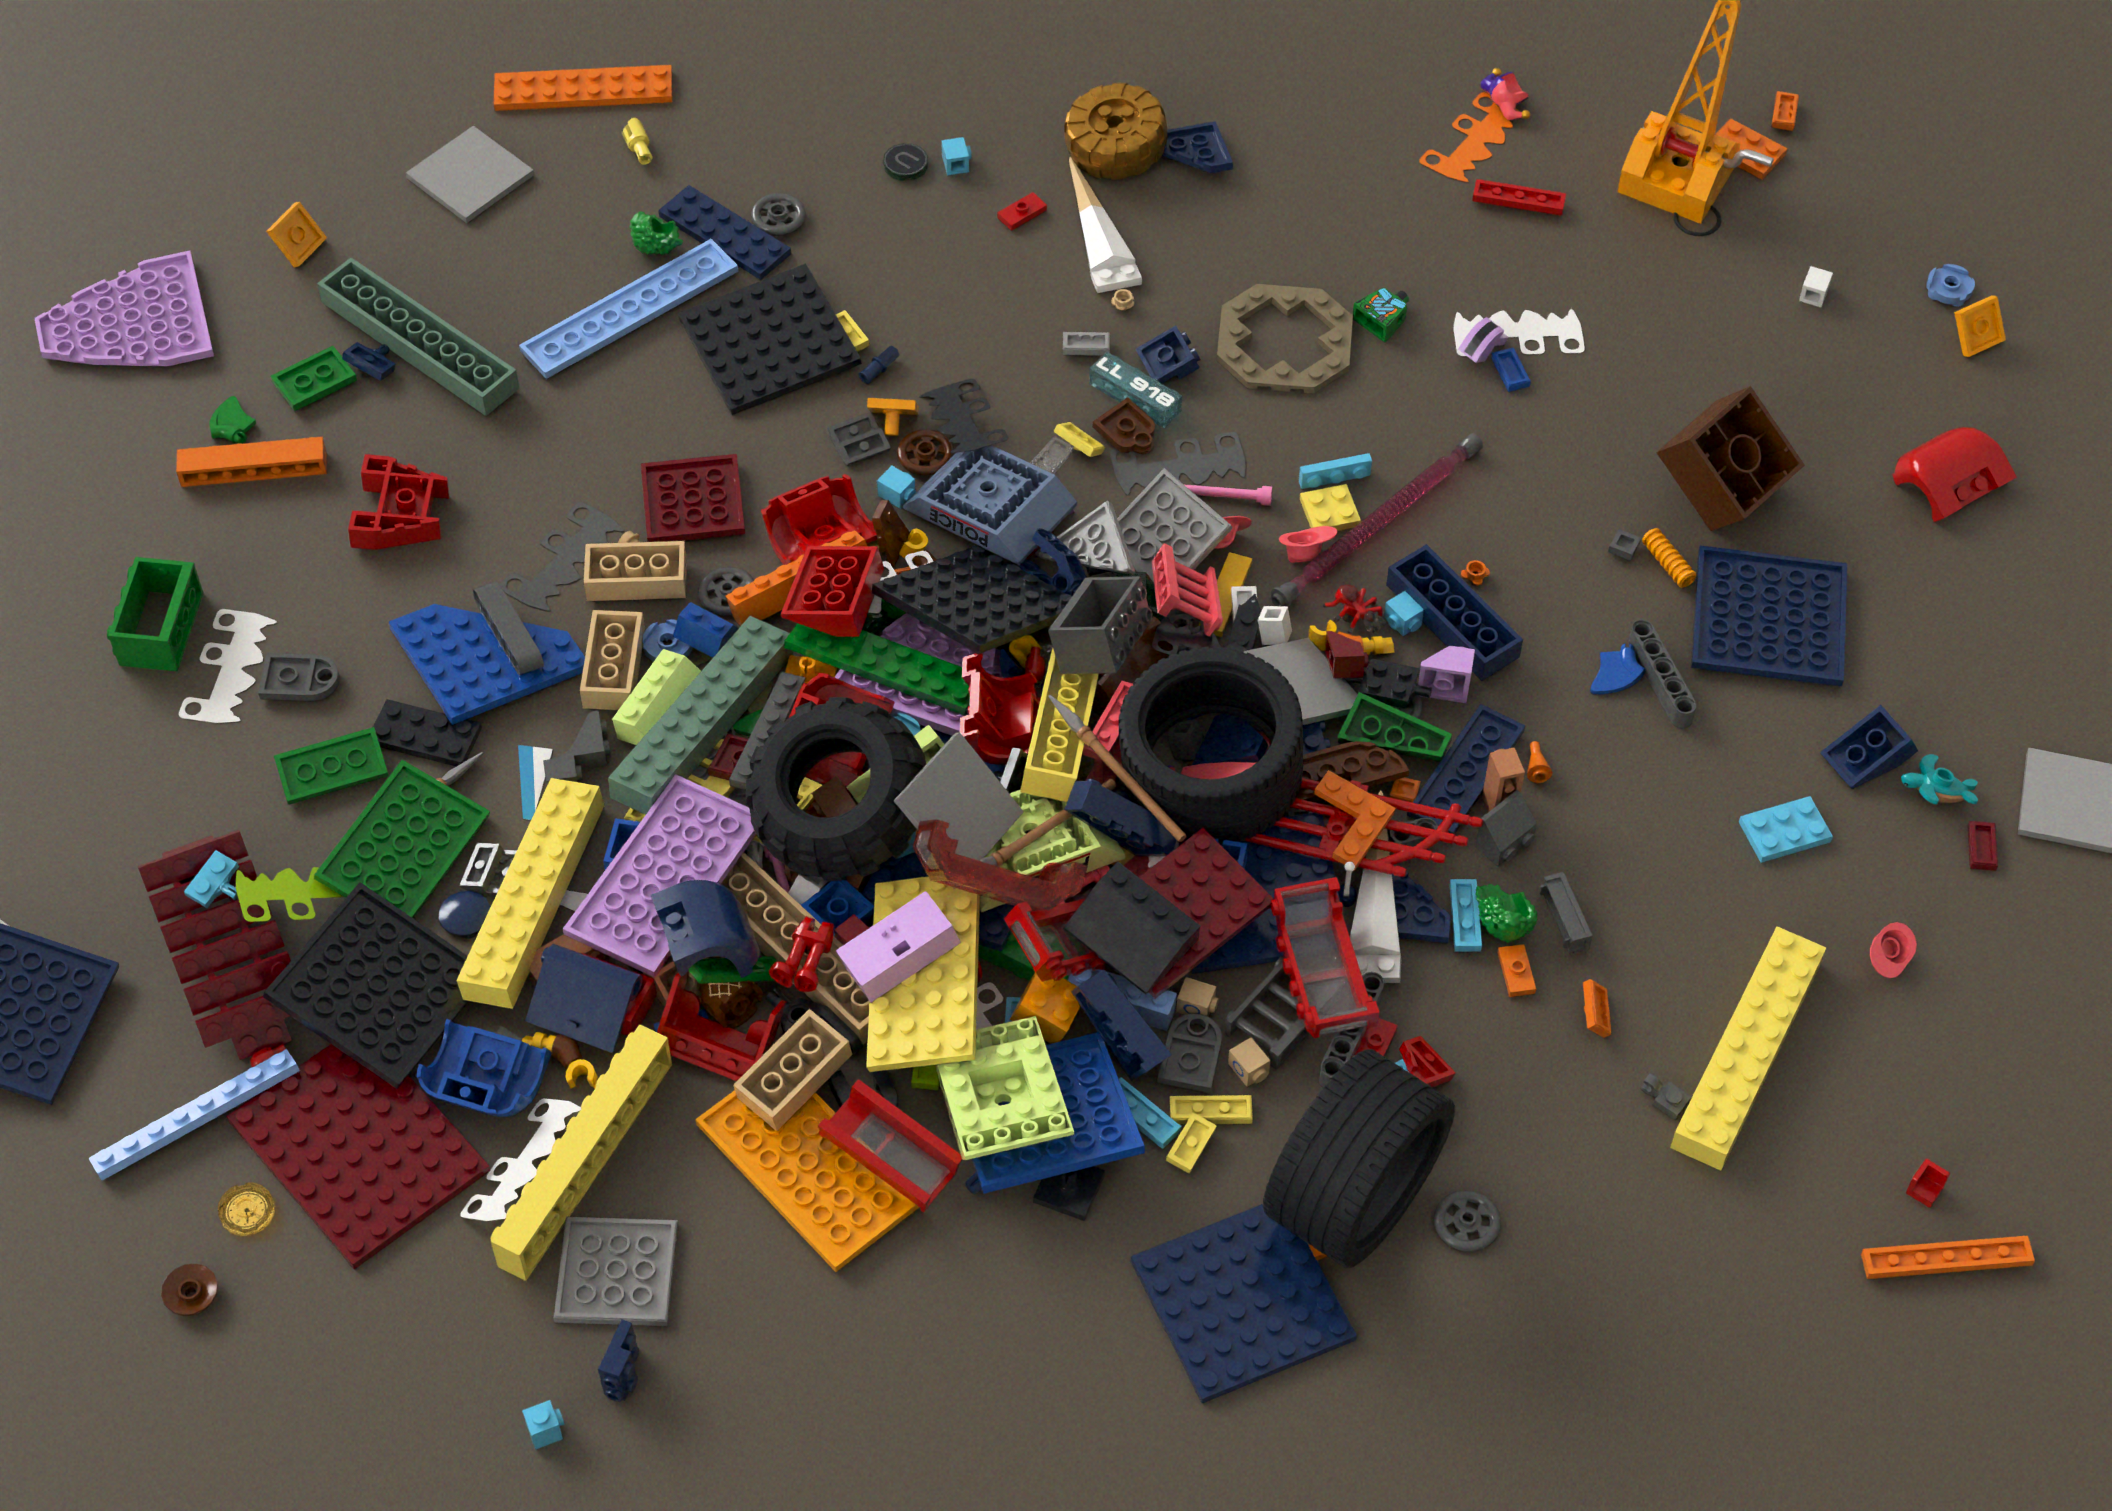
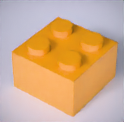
M1035 973L1026 986L1010 1020L1016 1021L1036 1016L1043 1039L1051 1044L1060 1042L1068 1032L1080 1008V1004L1071 992L1078 986L1064 978L1059 981L1051 979L1041 982Z

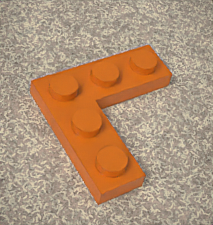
M1328 770L1315 788L1314 794L1357 818L1332 856L1333 859L1344 865L1349 861L1353 862L1355 871L1394 815L1396 808Z

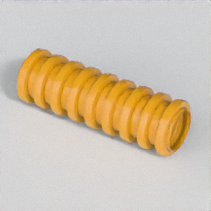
M1659 528L1649 530L1642 538V543L1655 556V559L1664 567L1669 576L1673 577L1672 579L1677 583L1678 587L1684 588L1692 584L1697 576L1696 572L1692 570V567L1683 559V556L1679 554L1673 544H1670V541L1666 539Z

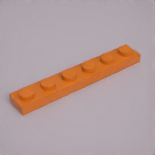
M2028 1236L1866 1248L1861 1252L1867 1279L2032 1266L2035 1262Z

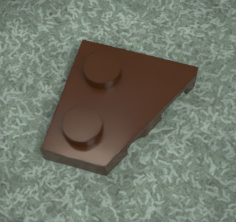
M880 500L872 517V522L877 533L879 548H885L887 556L885 561L889 562L894 568L900 556L899 552L907 541L910 532L889 500Z

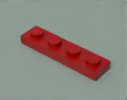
M1476 179L1472 201L1562 216L1566 193Z

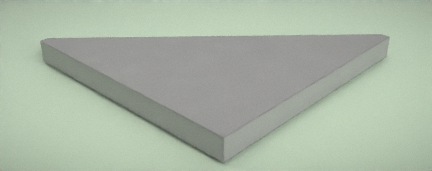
M1108 500L1057 536L1061 542L1078 556L1082 566L1131 575L1135 573L1113 504ZM1041 549L1035 552L1036 556L1041 559L1055 561L1047 553L1041 552Z

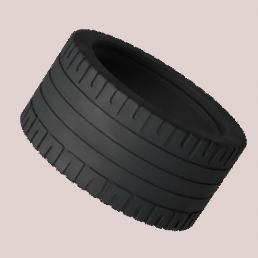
M1202 647V649L1192 648L1190 651L1183 650L1179 654L1174 653L1166 659L1159 660L1157 664L1151 665L1148 668L1149 670H1145L1140 675V678L1133 682V686L1127 691L1128 695H1125L1121 705L1118 725L1123 768L1187 835L1182 842L1188 840L1202 828L1213 838L1219 839V844L1222 845L1224 840L1241 842L1245 838L1255 837L1257 833L1261 834L1266 831V828L1272 827L1276 821L1283 817L1284 813L1288 812L1290 805H1293L1300 791L1303 777L1302 712L1297 694L1294 693L1292 685L1289 684V681L1285 676H1282L1278 669H1274V666L1268 662L1265 663V660L1262 658H1256L1248 652L1246 654L1244 651L1238 649L1235 651L1227 647L1225 649H1221V647ZM1211 713L1227 714L1242 718L1258 727L1271 742V746L1266 754L1252 767L1236 775L1220 779H1198L1177 773L1164 765L1152 751L1158 739L1173 725L1189 717ZM1125 785L1130 801L1148 810Z
M1367 1049L1357 1053L1325 1084L1288 1138L1289 1140L1283 1147V1151L1277 1159V1163L1266 1186L1263 1198L1265 1214L1344 1268L1356 1266L1383 1242L1399 1222L1402 1215L1407 1211L1409 1205L1413 1202L1428 1178L1450 1133L1455 1116L1454 1102L1375 1050Z

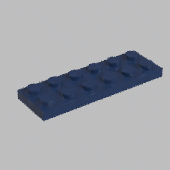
M690 185L658 210L660 218L667 222L674 221L676 223L675 226L700 243L712 239L740 268L759 280H762L791 255V248Z
M1480 704L1413 803L1448 811L1451 805L1456 803L1462 807L1459 813L1468 815L1483 793L1490 753L1498 749L1514 748L1525 731V725ZM1407 812V816L1413 818L1414 820L1420 818H1430L1434 820L1438 826L1443 821L1441 819ZM1454 822L1447 832L1455 834L1461 824Z

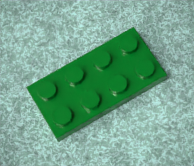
M374 727L274 755L288 805L389 776Z

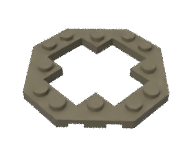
M1256 284L1222 305L1217 362L1249 389H1257L1258 386L1271 387V390L1290 392V389L1304 390V393L1314 394L1349 371L1353 315L1323 289ZM1271 303L1285 316H1289L1305 306L1331 329L1318 337V345L1328 352L1329 355L1300 373L1296 372L1284 360L1265 371L1239 348V346L1252 339V332L1241 322Z

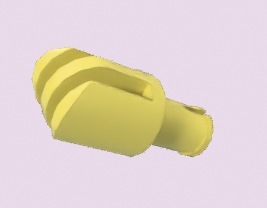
M632 118L623 129L622 135L629 150L636 153L640 164H648L651 162L650 159H653L648 149L649 138L640 120Z

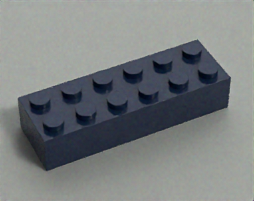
M1427 544L1388 567L1386 586L1396 596L1406 591L1424 609L1422 622L1447 647L1455 646L1475 649L1472 672L1481 681L1520 658L1523 639Z

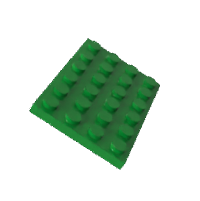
M401 760L314 874V879L345 898L361 882L414 919L487 820L490 811L413 765Z

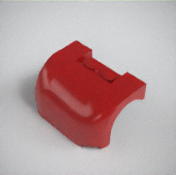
M1959 427L1946 431L1903 454L1897 459L1895 473L1892 474L1896 486L1909 482L1915 484L1924 492L1931 505L1934 522L1946 518L1972 501L2017 478L2000 445L1985 432L1972 427Z
M846 474L842 475V478L829 479V475L816 479L770 499L769 506L761 509L771 545L777 557L784 565L797 560L798 557L805 553L807 546H821L825 543H830L840 538L843 534L854 530L865 539L866 544L877 540V533L874 530L873 522L863 512L856 497L851 477Z
M975 653L963 657L962 678L969 685L970 706H968L969 715L960 717V733L984 762L1006 766L1012 748H1020L1027 754L1029 752L1041 697H1037L1034 686L1037 683V679L1032 672L1011 678L991 675L981 665L983 654Z
M818 673V676L813 677L807 684H803L789 718L796 714V707L811 701L816 705L826 704V701H829L831 697H846L860 704L863 701L869 702L887 710L889 714H891L895 702L884 696L848 684L829 674ZM859 752L837 753L818 762L805 777L825 784L838 776L846 788V786L865 773L862 772V768L867 757L864 753Z

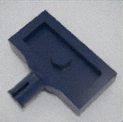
M356 342L346 349L342 356V360L380 381L394 372L396 363L384 357L390 351L389 347L385 346V344L381 345L378 349H371Z

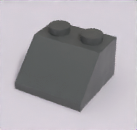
M1516 790L1481 818L1483 819V825L1479 827L1475 847L1498 867L1505 860L1507 862L1510 861L1523 846L1528 847L1534 841L1537 823L1521 792Z

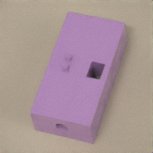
M925 891L837 949L836 952L847 971L871 1003L961 942L951 923Z

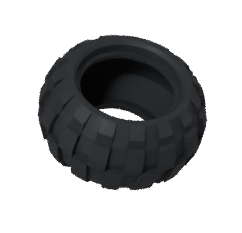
M831 697L829 701H826V704L816 705L811 701L796 707L795 715L784 722L779 718L767 730L769 738L763 746H756L751 757L750 769L752 770L751 779H746V803L750 809L751 824L754 831L775 858L784 863L789 869L801 875L822 877L823 880L839 881L847 880V876L860 874L862 877L881 870L880 864L893 856L897 859L909 847L907 841L917 830L894 802V799L925 767L926 760L923 750L914 735L902 721L890 715L887 710L872 703L863 701L860 704L846 697ZM842 752H859L866 755L871 770L870 784L863 799L853 809L836 817L822 818L810 815L797 806V795L800 785L807 773L818 762Z

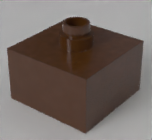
M1751 386L1716 400L1656 452L1710 531L1744 520L1805 466Z

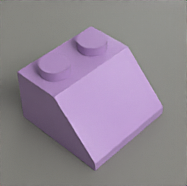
M1448 646L1422 661L1418 685L1432 687L1430 698L1466 703L1475 649Z

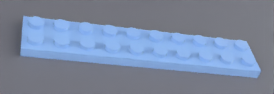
M710 239L519 345L520 352L547 379L737 273L738 265Z

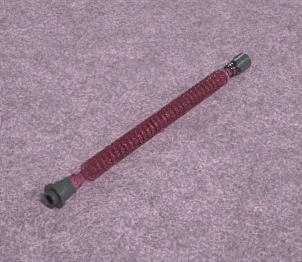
M1473 433L1465 437L1456 445L1457 448L1452 451L1450 457L1442 456L1303 568V575L1295 577L1290 582L1286 581L1280 587L1272 589V603L1275 606L1289 608L1291 602L1300 596V592L1305 589V585L1309 581L1316 583L1454 471V465L1457 462L1461 463L1466 458L1470 459L1483 448L1481 439Z

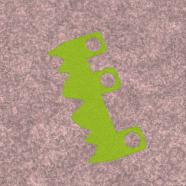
M318 867L312 868L307 882H304L291 868H286L277 873L272 881L264 873H260L257 879L252 881L245 877L241 871L237 870L236 892L243 917L249 922L269 921L271 919L267 900H284L288 916L293 920H304L315 917L311 898L343 896L314 879V874L319 869ZM303 903L308 907L309 912L304 916L297 915L292 911V905ZM250 905H259L264 909V915L259 918L252 917L248 914L247 908Z

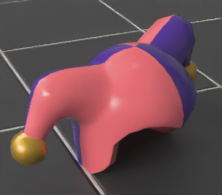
M1493 69L1492 74L1481 81L1480 87L1490 94L1492 101L1500 107L1507 120L1528 119L1530 117L1528 110L1522 112L1515 110L1517 105L1529 98L1528 93L1523 92L1520 88L1515 74L1507 72L1501 75V69Z

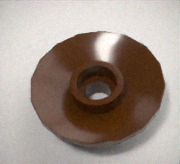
M185 1264L175 1268L166 1276L161 1286V1298L165 1307L172 1313L181 1316L195 1315L206 1310L213 1303L218 1293V1282L214 1273L208 1267L200 1264ZM196 1292L194 1295L187 1297L188 1293Z

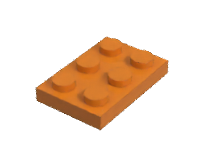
M1730 119L1715 134L1739 143V151L1748 149L1774 158L1771 167L1746 158L1737 166L1761 180L1786 156L1788 149L1733 119Z

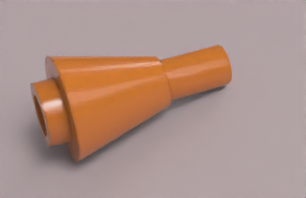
M1533 741L1530 743L1531 756L1527 778L1534 783H1543L1551 778L1552 770L1541 753L1540 743Z

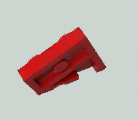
M1421 1035L1404 1041L1399 1048L1408 1072L1431 1087L1451 1081L1456 1074Z

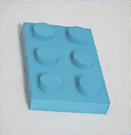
M1811 796L1743 815L1739 819V824L1761 863L1830 843L1833 838Z

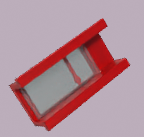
M859 1079L852 1086L849 1098L830 1120L824 1118L818 1125L821 1137L827 1138L920 1207L922 1212L927 1210L957 1174L959 1165L963 1160L960 1153Z

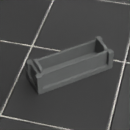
M1564 872L1545 876L1543 879L1544 884L1540 886L1539 894L1544 895L1564 939L1563 948H1568L1569 955L1589 950L1593 935Z

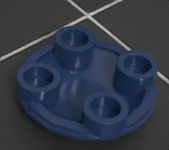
M472 891L457 892L450 895L442 903L439 909L440 925L451 934L463 936L466 939L474 938L477 932L480 931L491 906L488 900L480 893Z

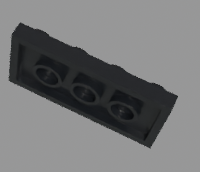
M386 699L373 725L381 748L456 767L467 761L482 730L480 722L466 719L452 725L444 713Z

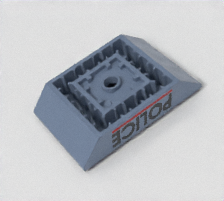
M990 445L976 450L955 453L903 505V509L1020 565L1038 546L1032 540L1036 530L1041 528L1052 532L1077 506V501L1056 475ZM991 488L993 489V490H991V491H989V492L983 491V490H989V489H991Z

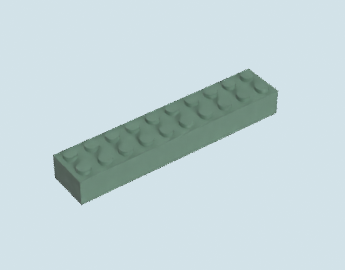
M349 258L317 283L323 304L382 345H387L395 354L485 416L520 389L516 369L353 258Z
M749 616L608 777L610 798L646 815L675 774L688 779L788 662L789 655H793V651L784 648V640L790 633Z

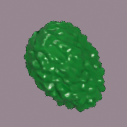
M642 211L636 213L630 221L629 228L633 245L642 254H669L670 251L683 243L682 239H678L680 236L678 233L679 228L675 226L676 223L674 221L665 223L663 219L657 218L656 215H646Z
M1492 884L1476 887L1479 917L1489 934H1493L1495 938L1509 943L1520 940L1525 934L1528 935L1530 931L1534 930L1537 924L1538 912L1535 906L1531 904V901L1527 900L1524 892L1512 893L1510 895L1505 893L1499 885L1494 886Z

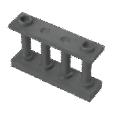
M1284 956L1277 960L1274 970L1237 1010L1232 1009L1225 1019L1226 1035L1230 1037L1240 1028L1266 1046L1269 1052L1270 1065L1276 1070L1309 1035L1303 1019H1297L1296 1022L1294 1020L1289 1021L1262 1002L1272 992L1296 1009V1004H1298L1297 998L1292 997L1291 992L1279 985L1286 976L1282 959H1285ZM1299 970L1301 976L1306 975L1305 973ZM1338 980L1332 981L1328 986H1322L1321 984L1305 986L1317 994L1316 1000L1312 1004L1309 1002V1005L1315 1006L1319 1020L1323 1019L1342 997L1343 984ZM1256 1010L1285 1030L1284 1035L1280 1039L1276 1038L1274 1040L1246 1019Z

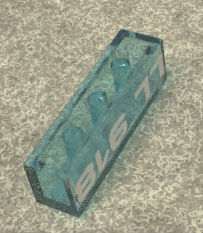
M1106 352L1089 368L1090 385L1119 402H1122L1127 397L1130 398L1156 424L1163 428L1182 410V395L1177 391L1166 387L1157 379L1149 377L1138 368L1132 367L1122 361L1121 358L1109 352Z

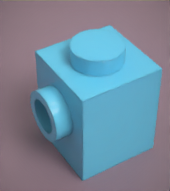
M964 137L942 140V158L947 175L969 172V159H972L970 146L965 144Z
M891 466L877 480L878 496L884 500H889L891 504L901 509L916 493L915 479L909 473L902 472Z
M1403 591L1386 602L1384 618L1392 629L1397 630L1404 636L1420 628L1424 609L1406 591Z
M550 1400L522 1410L535 1450L563 1439L560 1426L565 1424L559 1408L553 1410Z

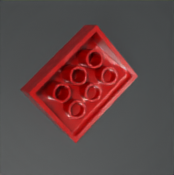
M807 546L782 609V618L835 637H859L874 598L872 584L880 581L884 571L878 546Z

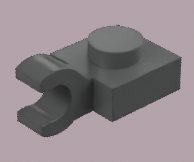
M1651 1073L1646 1077L1644 1085L1641 1087L1643 1092L1656 1098L1653 1106L1674 1120L1681 1114L1692 1097L1670 1081L1664 1087L1661 1081Z

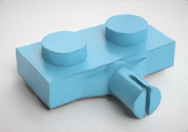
M215 850L185 889V895L206 908L222 893L236 900L238 898L236 887L229 883L232 875L239 867L238 863Z

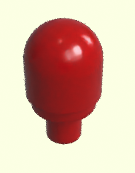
M1031 647L1030 657H1027V661H1025V674L1032 672L1038 682L1045 675V661L1040 656L1041 648Z
M282 1044L274 1049L269 1046L257 1051L251 1057V1067L282 1052L286 1047Z

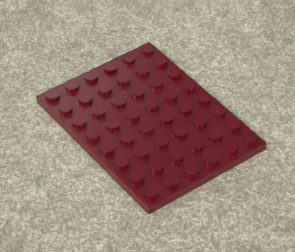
M332 1044L298 1066L299 1072L259 1093L226 1116L232 1127L354 1270L490 1171V1166L410 1076L396 1089Z

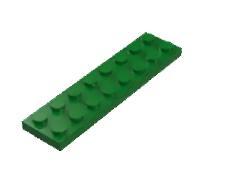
M798 623L784 640V648L964 716L968 713V706H970L969 685L962 678V667L864 630H861L859 637H835Z

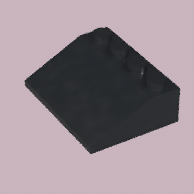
M1118 861L1099 880L1065 925L1064 930L1147 995L1198 941L1201 926Z

